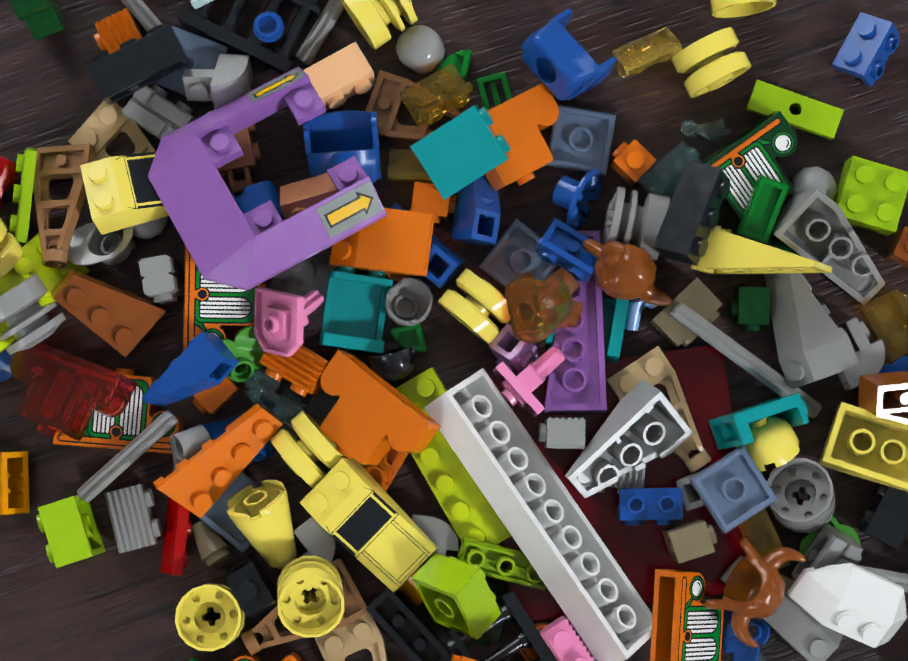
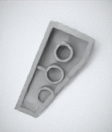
M817 187L790 198L781 207L772 230L773 234L800 256L831 266L832 273L823 274L861 304L865 305L886 284L840 206Z
M802 273L764 274L766 287L770 288V313L778 359L790 390L859 366L849 336L842 327L838 328L828 315L831 312L826 305H821L811 292L812 287Z
M643 379L620 400L565 476L584 498H587L618 482L620 476L632 470L637 472L645 468V463L657 457L662 459L670 455L693 432L664 394Z
M740 555L721 575L720 579L725 584L731 571L744 558ZM781 575L786 584L782 604L773 615L763 619L806 661H826L839 647L843 634L823 626L791 599L787 592L795 580Z

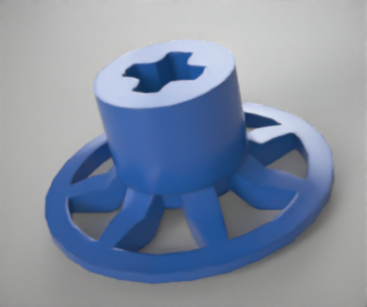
M591 169L581 181L563 176L555 187L552 202L568 210L567 225L576 231L586 223L590 215V208L586 204L587 200H595L599 197L602 184L600 170Z

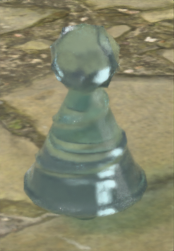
M724 116L696 125L693 120H686L681 125V131L684 135L691 136L696 132L713 141L718 146L722 144L723 135L731 134V129H724Z

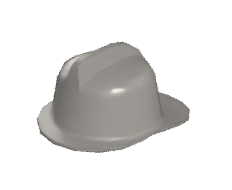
M94 222L76 228L68 248V260L80 266L99 262L107 265L120 264L136 248L135 241L132 238L133 226L101 235Z

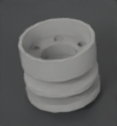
M617 187L615 195L609 202L603 228L605 243L616 241V238L621 239L620 243L629 244L630 241L636 242L635 245L637 247L645 249L652 260L656 261L659 252L653 246L670 205V198L649 193L644 205L641 206L638 205V191L632 190L629 202L626 203L624 202L625 188Z
M34 274L0 296V324L5 322L8 326L0 335V342L11 335H14L17 339L16 342L6 348L9 355L35 346L53 334L58 326L67 319L63 312L52 319H49L47 316V312L58 306L56 302L40 306L38 300L48 290L37 274Z
M793 458L771 472L767 483L778 500L770 504V508L775 520L780 525L795 533H812L821 529L824 524L831 520L835 510L834 487L828 472L818 462L807 458ZM801 494H806L807 500H804L803 505H798L797 499L801 498Z

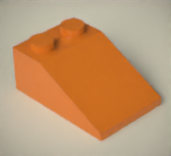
M384 208L387 214L386 217L335 243L331 248L329 265L355 268L356 271L427 276L435 215Z

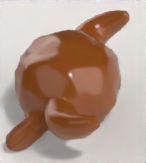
M594 239L583 241V248L596 257L594 266L596 283L605 294L621 300L639 298L648 304L656 306H668L673 303V299L668 294L653 285L657 268L645 249L634 244H622L618 241H608L604 245Z
M742 537L739 540V544L746 556L731 571L724 587L723 598L708 599L705 602V607L707 609L732 611L731 625L733 633L745 645L757 648L758 643L753 639L748 629L750 619L766 618L776 612L777 608L782 604L786 585L778 569L786 561L805 562L806 558L799 551L787 547H778L771 550L764 557H761L746 537Z

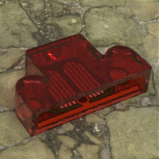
M40 342L28 350L15 352L10 364L12 375L29 385L19 404L17 414L37 424V431L54 437L57 432L74 440H81L95 411L106 417L113 418L119 416L126 409L137 385L135 381L121 373Z

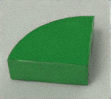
M460 50L448 56L440 63L436 77L466 82L471 50Z
M420 323L415 326H399L390 329L394 339L403 348L413 346L415 352H427Z

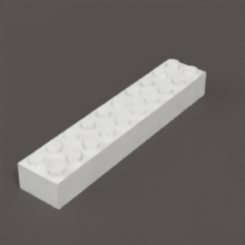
M480 369L424 407L431 418L441 425L440 432L597 661L627 660L651 638L653 614L485 369Z

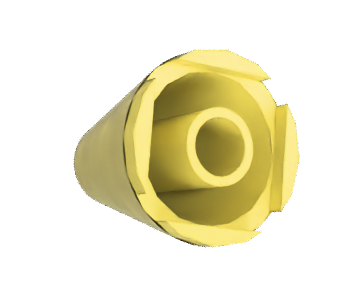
M278 480L261 481L263 484L261 487L253 489L251 484L235 493L227 503L229 508L227 513L232 522L270 567L283 569L297 555L287 490L284 484Z

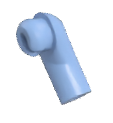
M639 298L631 300L628 305L625 329L638 331L642 311L646 307L653 309L656 305L648 304Z

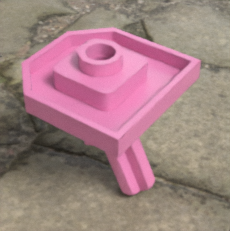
M264 287L255 288L254 335L264 352L289 357L303 344L304 326L309 323L307 316L324 302V297L318 290H311L305 296H299Z
M553 346L535 362L533 361L517 376L503 361L492 372L504 389L501 392L503 397L512 406L518 404L535 417L545 408L534 397L532 392L565 360V357L560 349Z

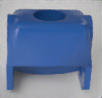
M570 8L556 15L544 27L535 31L521 46V49L524 51L522 53L523 62L551 93L562 101L566 99L571 100L600 84L617 64V59L613 56L601 65H598L564 28L573 15V11Z
M334 111L323 113L303 123L310 178L325 174L328 169L355 156L365 174L370 177L372 184L382 179L377 111Z

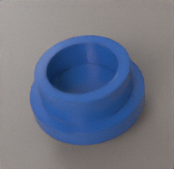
M263 12L255 18L253 31L262 42L272 43L282 36L284 24L281 17L276 13Z

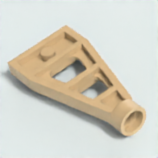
M103 101L68 140L71 145L88 143L96 148L94 161L111 157L107 154L106 148L120 132L127 133L135 145V152L133 154L156 152L138 124L122 114L123 108L116 102L108 105Z
M659 346L606 380L619 401L643 379L653 386L656 384L663 385L667 390L671 405L693 432L673 452L684 461L691 473L712 460L702 446L676 372ZM691 450H697L699 452L691 458L688 457V454Z
M370 613L363 615L344 627L334 629L320 637H314L324 661H345L348 655L361 649H368L372 653L373 661H388L384 638L376 620Z

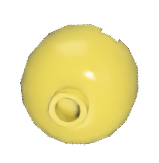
M772 415L748 423L754 442L746 444L744 447L760 472L766 471L764 465L774 463L776 468L791 461L800 452L797 435L786 420Z

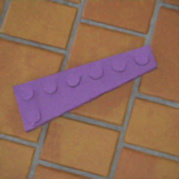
M599 230L578 231L600 243ZM563 269L561 279L562 291L552 347L555 346L560 349L565 360L548 375L544 413H606L602 289L596 283L595 273L590 281L586 283L583 280L576 281L570 278L565 273V269Z

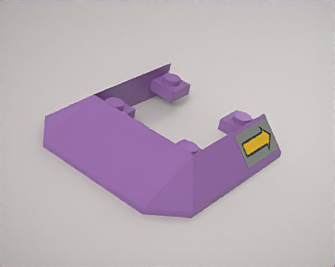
M299 66L163 136L160 140L148 173V178L204 280L247 291L387 216L370 177L365 174L355 156L327 170L329 178L338 191L337 193L283 221L271 200L242 214L218 171V168L244 155L234 134L286 107L289 108L299 126L326 112L325 105L310 82L309 76Z

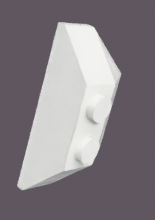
M853 563L829 565L814 569V567L804 568L787 592L791 599L823 626L872 648L889 642L907 619L903 587Z

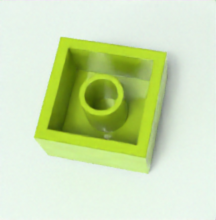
M852 156L844 162L834 202L840 206L851 226L889 236L895 233L898 227L908 191V172Z
M75 495L38 507L37 524L40 531L46 534L49 543L46 545V553L51 563L54 562L56 568L106 552L90 501L86 503L79 495Z
M435 552L412 577L433 621L438 624L455 629V631L478 640L501 615V611L496 603V596L490 590L485 580L486 575L477 565H469L453 556L447 557Z

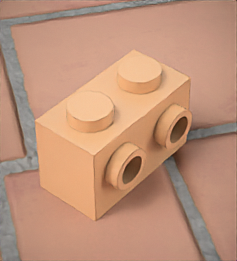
M356 41L303 70L309 76L310 82L324 103L326 110L339 108L345 103L346 99L355 94L361 95L366 93L376 82L373 69Z

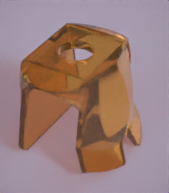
M560 268L549 275L544 281L532 278V274L528 272L507 285L504 293L513 334L517 339L526 343L541 342L547 339L555 329L575 326L580 318L583 302H576L572 299L573 292L580 285L569 272Z

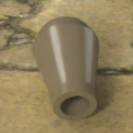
M201 520L192 526L191 531L194 535L203 563L206 562L209 568L218 565L230 556L228 551L229 545L204 521Z

